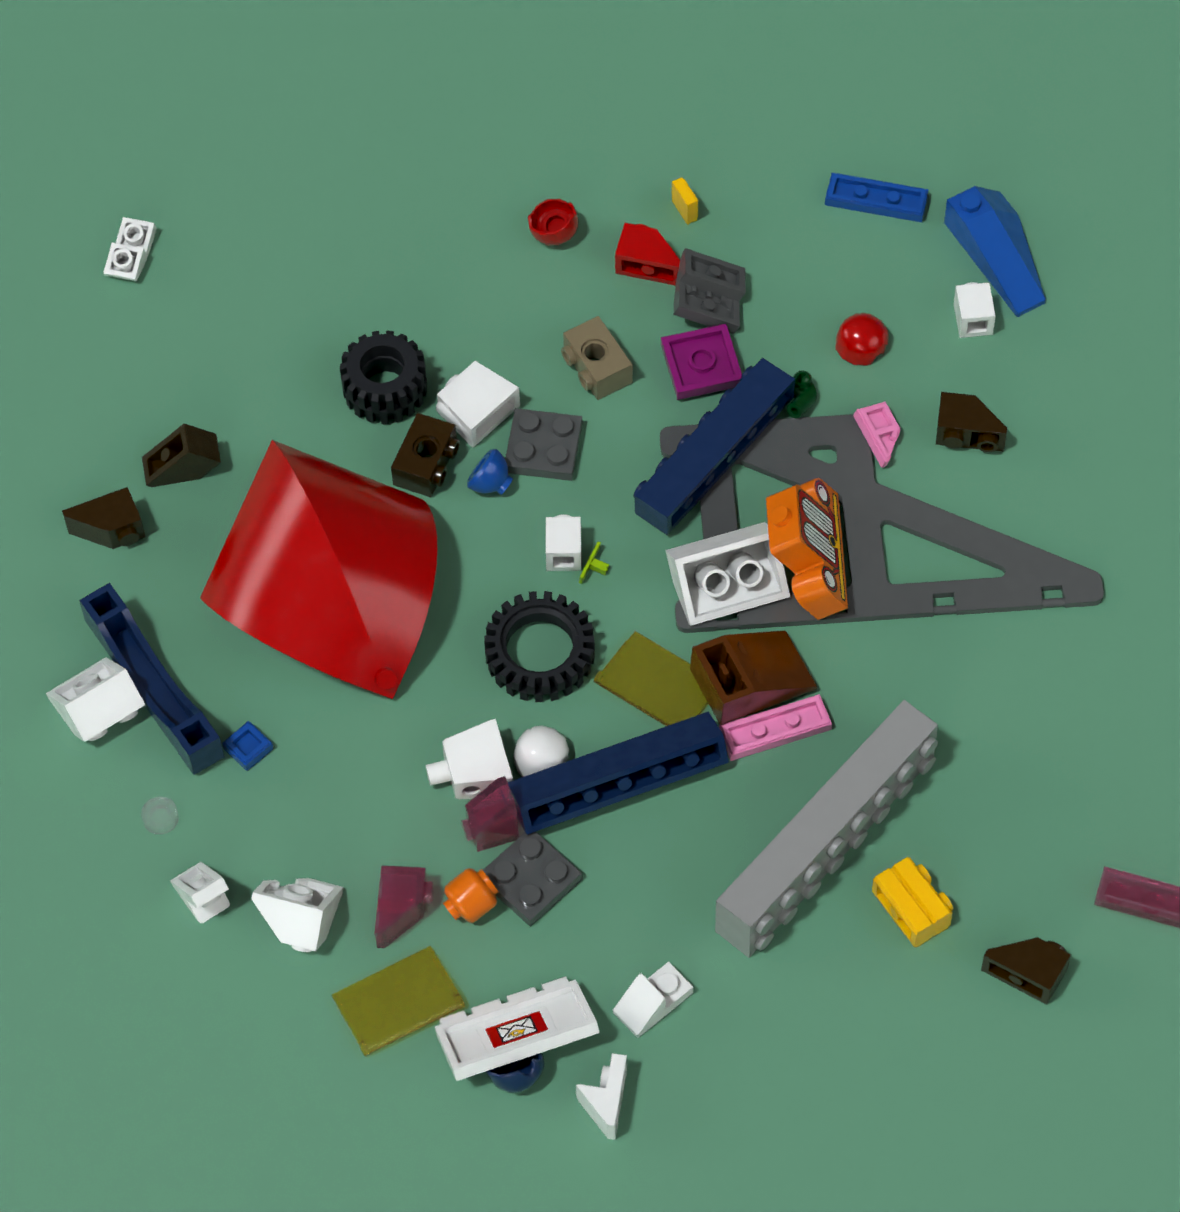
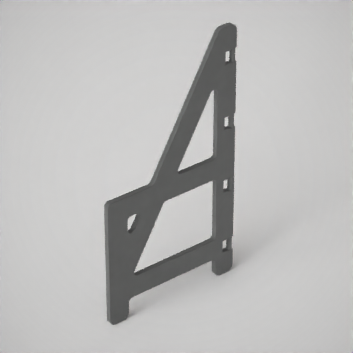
M854 414L802 417L798 419L787 418L774 419L700 499L703 539L738 530L732 467L734 465H743L792 486L804 484L815 478L822 479L838 493L839 505L843 509L851 585L846 587L848 608L845 609L846 612L835 613L817 620L798 603L793 591H789V598L737 612V619L716 621V619H712L692 626L688 624L679 600L675 604V619L679 631L683 633L711 632L717 629L739 628L741 630L934 617V615L941 614L965 615L1040 610L1046 607H1085L1100 604L1103 600L1104 590L1101 575L1092 569L878 484L874 478L871 448L853 417ZM698 424L663 428L660 432L662 456L670 458L676 451L680 440L686 434L691 435L698 427ZM830 449L836 453L837 461L832 464L826 463L810 456L809 453L814 450ZM883 525H891L1003 571L1004 575L995 578L891 584L887 581L881 527ZM1061 590L1063 598L1042 599V591ZM953 597L954 605L933 606V598Z

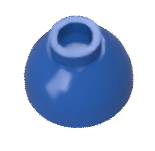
M497 449L488 451L470 474L467 480V487L472 491L484 494L497 492L502 495L511 484L513 478L508 475L507 462Z

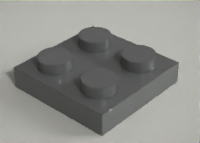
M515 408L505 457L508 473L572 481L583 424L582 416Z
M524 832L483 869L499 890L496 896L530 927L582 880V873L537 832L527 835Z

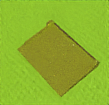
M636 631L624 642L605 668L600 670L594 678V683L665 726L697 716L708 705L690 670V664Z
M431 946L331 995L365 1057L439 1018L465 1007L460 994Z

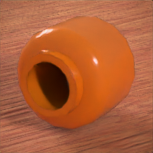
M468 868L445 886L444 891L448 899L443 904L455 920L463 917L467 922L473 923L496 906L497 898L495 895L499 890L482 869L477 872L472 868Z

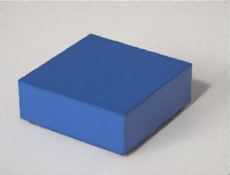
M250 721L246 722L222 742L223 749L246 771L273 750L272 742Z

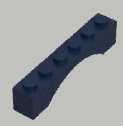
M108 583L80 599L79 602L85 622L111 659L127 670L145 703V707L192 774L195 775L224 758L219 735L201 710L184 695L167 673L137 626L129 609L112 585Z

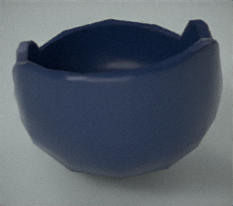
M542 1053L485 1072L499 1089L510 1093L522 1092L531 1087L543 1073L545 1065L544 1056Z

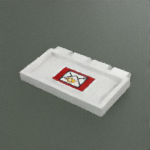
M565 976L541 984L542 991L537 992L535 987L508 995L506 996L507 1003L502 1004L500 999H496L472 1007V1014L466 1016L463 1010L439 1018L440 1025L435 1026L437 1038L456 1081L600 1033L597 1021L576 979L568 981Z

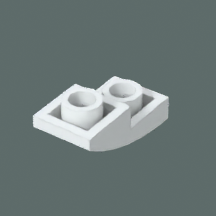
M122 218L116 243H112L104 275L132 281L138 280L157 229L155 223Z

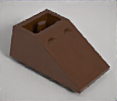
M786 630L728 634L693 646L690 670L720 725L817 689L813 678Z

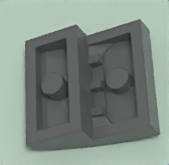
M685 248L682 252L677 273L673 315L710 327L726 324L729 333L734 334L740 327L739 301L746 293L745 268Z

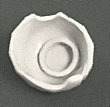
M542 725L527 729L518 739L514 751V764L518 774L524 777L567 762L569 748L566 738L554 728Z

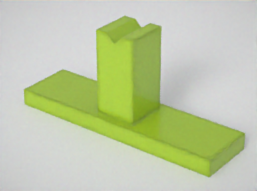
M599 541L595 545L579 577L580 584L583 583L589 569L606 575L609 569V564L595 559L601 545Z

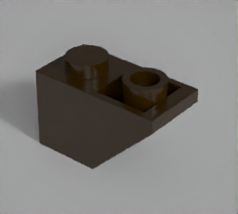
M941 392L935 445H944L952 449L963 447L979 449L983 452H1004L1007 427L976 395Z

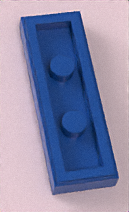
M831 173L825 205L922 223L929 189Z

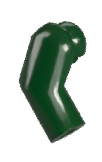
M798 371L793 376L795 378V399L787 406V412L795 419L800 418L817 399L812 376L807 371Z

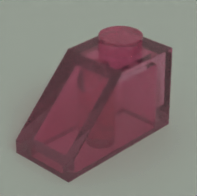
M503 776L496 779L465 805L466 819L461 820L463 832L467 841H474L477 852L506 844L519 838L516 805L506 777Z
M381 865L375 924L377 948H386L424 917L426 903L432 904L433 881H427L425 868Z

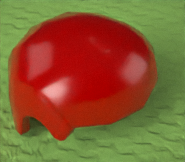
M547 199L536 205L533 212L528 215L529 229L539 242L547 246L561 245L569 241L576 233L578 216L575 207L571 202L567 203L562 199Z
M864 312L856 313L845 319L841 324L836 336V350L842 359L853 365H870L878 355L884 354L888 345L889 331L882 320L874 315Z

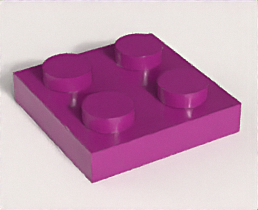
M726 324L661 337V348L677 400L734 388L740 382L742 372Z

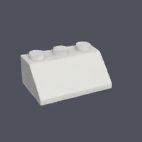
M766 522L665 550L672 581L690 626L790 597L783 563L770 552L768 524Z

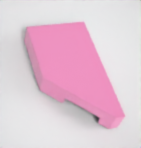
M885 401L857 409L853 415L881 468L886 467L890 461L891 453L901 430Z

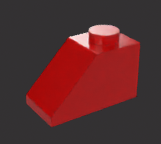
M624 223L615 252V274L676 286L680 259L658 229L650 228L644 224Z

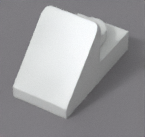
M202 862L170 880L177 893L200 923L206 922L230 906V902L224 893L229 888L223 877Z
M668 961L648 979L642 973L639 974L617 1003L613 1013L638 1039L693 994V986Z
M614 1053L611 1056L610 1066H603L600 1087L576 1085V1098L605 1136L613 1140L616 1139L627 1075V1055Z

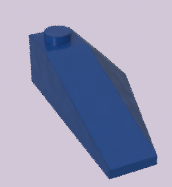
M974 186L947 199L945 225L1015 316L1019 317L1045 304L1046 299L1019 215L1000 191Z

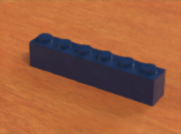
M763 357L754 367L749 366L734 389L729 388L724 392L719 405L712 412L708 411L702 416L695 431L691 435L686 434L680 440L676 451L670 458H663L658 464L655 474L648 481L644 480L637 486L633 495L635 514L668 535L794 398L795 378Z
M708 711L507 782L513 811L527 835L729 763L724 735Z

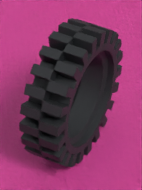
M533 591L529 592V600L524 601L520 594L514 597L515 605L512 606L508 601L504 602L501 605L502 613L497 610L493 613L492 623L488 622L486 635H484L486 664H488L491 677L495 676L496 684L500 688L506 685V693L514 696L516 691H519L520 699L528 701L529 694L535 695V702H543V695L545 694L550 695L551 701L558 700L559 691H563L564 695L568 696L572 693L573 684L579 688L584 683L583 675L589 676L591 664H594L595 659L593 626L591 622L588 623L586 612L583 610L579 613V605L574 601L567 605L566 596L559 594L556 601L552 600V592L544 591L543 599H537V592ZM532 622H548L561 627L569 635L573 647L569 657L563 664L548 671L535 672L518 666L509 656L507 644L511 636L522 626Z

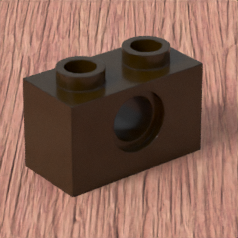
M417 413L391 466L393 485L432 497L436 486L441 487L447 474L446 465L449 459H454L459 450L460 440L456 437L455 424ZM424 455H433V456L427 457V458L422 457V456H424Z

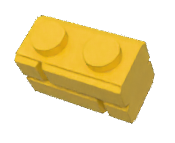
M906 857L894 864L892 868H888L875 876L872 892L911 944L917 948L930 940L932 936L938 935L951 925L953 906L945 893H937L930 884L932 879L927 869L922 864L916 866L910 857Z

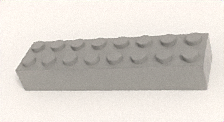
M903 700L716 900L715 932L748 958L757 949L760 951L764 950L773 939L774 930L781 923L783 925L788 924L795 916L798 904L804 898L809 900L816 894L821 886L820 881L827 873L834 874L844 861L846 852L851 847L857 849L867 836L869 827L874 822L880 824L888 815L893 801L896 798L901 800L908 794L913 786L912 781L919 773L925 775L931 769L936 760L934 752L938 745L936 740L938 724Z

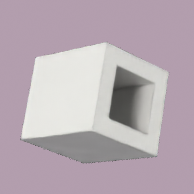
M970 282L956 286L954 310L959 338L993 335L995 310L990 284Z
M570 515L546 517L547 571H581V517H572Z

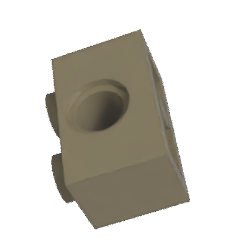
M599 316L563 333L564 347L561 348V353L568 366L574 365L578 371L581 385L586 391L591 390L597 400L633 383L632 363Z

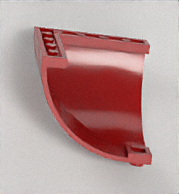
M272 440L200 599L222 618L279 652L335 678L393 699L418 644L432 598L438 552L437 531L433 514L428 504L421 498Z

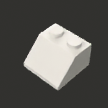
M107 657L46 693L48 699L73 734L84 742L87 740L95 741L103 737L108 732V727L118 721L123 723L131 720L138 714L137 710L145 706L127 670Z

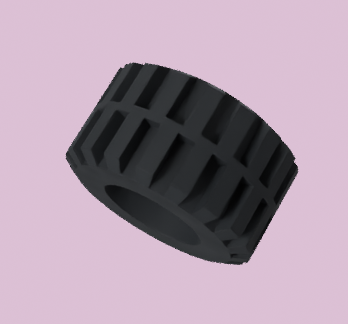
M387 330L386 334L374 331L370 337H367L365 334L358 337L359 342H352L348 346L349 352H344L341 357L340 375L347 406L349 409H354L355 415L360 418L365 415L367 421L372 423L376 419L381 420V424H388L390 419H395V422L403 420L402 416L405 414L410 417L415 413L414 407H421L423 397L427 394L426 367L422 351L418 350V345L413 340L408 342L406 335L400 333L399 336H394V331ZM380 372H393L399 375L396 379L385 383L369 380L371 376Z

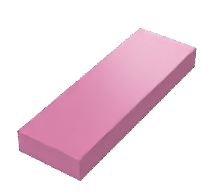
M818 694L719 725V728L724 735L730 761L832 730V722L821 696Z

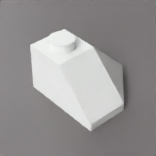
M311 878L296 879L295 884H287L285 886H279L280 882L277 880L263 881L253 891L252 901L279 941L291 945L293 949L300 952L317 951L327 938L343 893V887Z

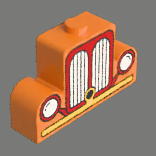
M815 478L804 484H796L767 497L766 507L770 552L794 573L795 576L792 578L791 585L798 603L817 620L847 609L848 601L838 493L822 479Z

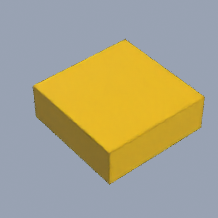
M682 177L672 181L673 204L687 225L697 221V197Z

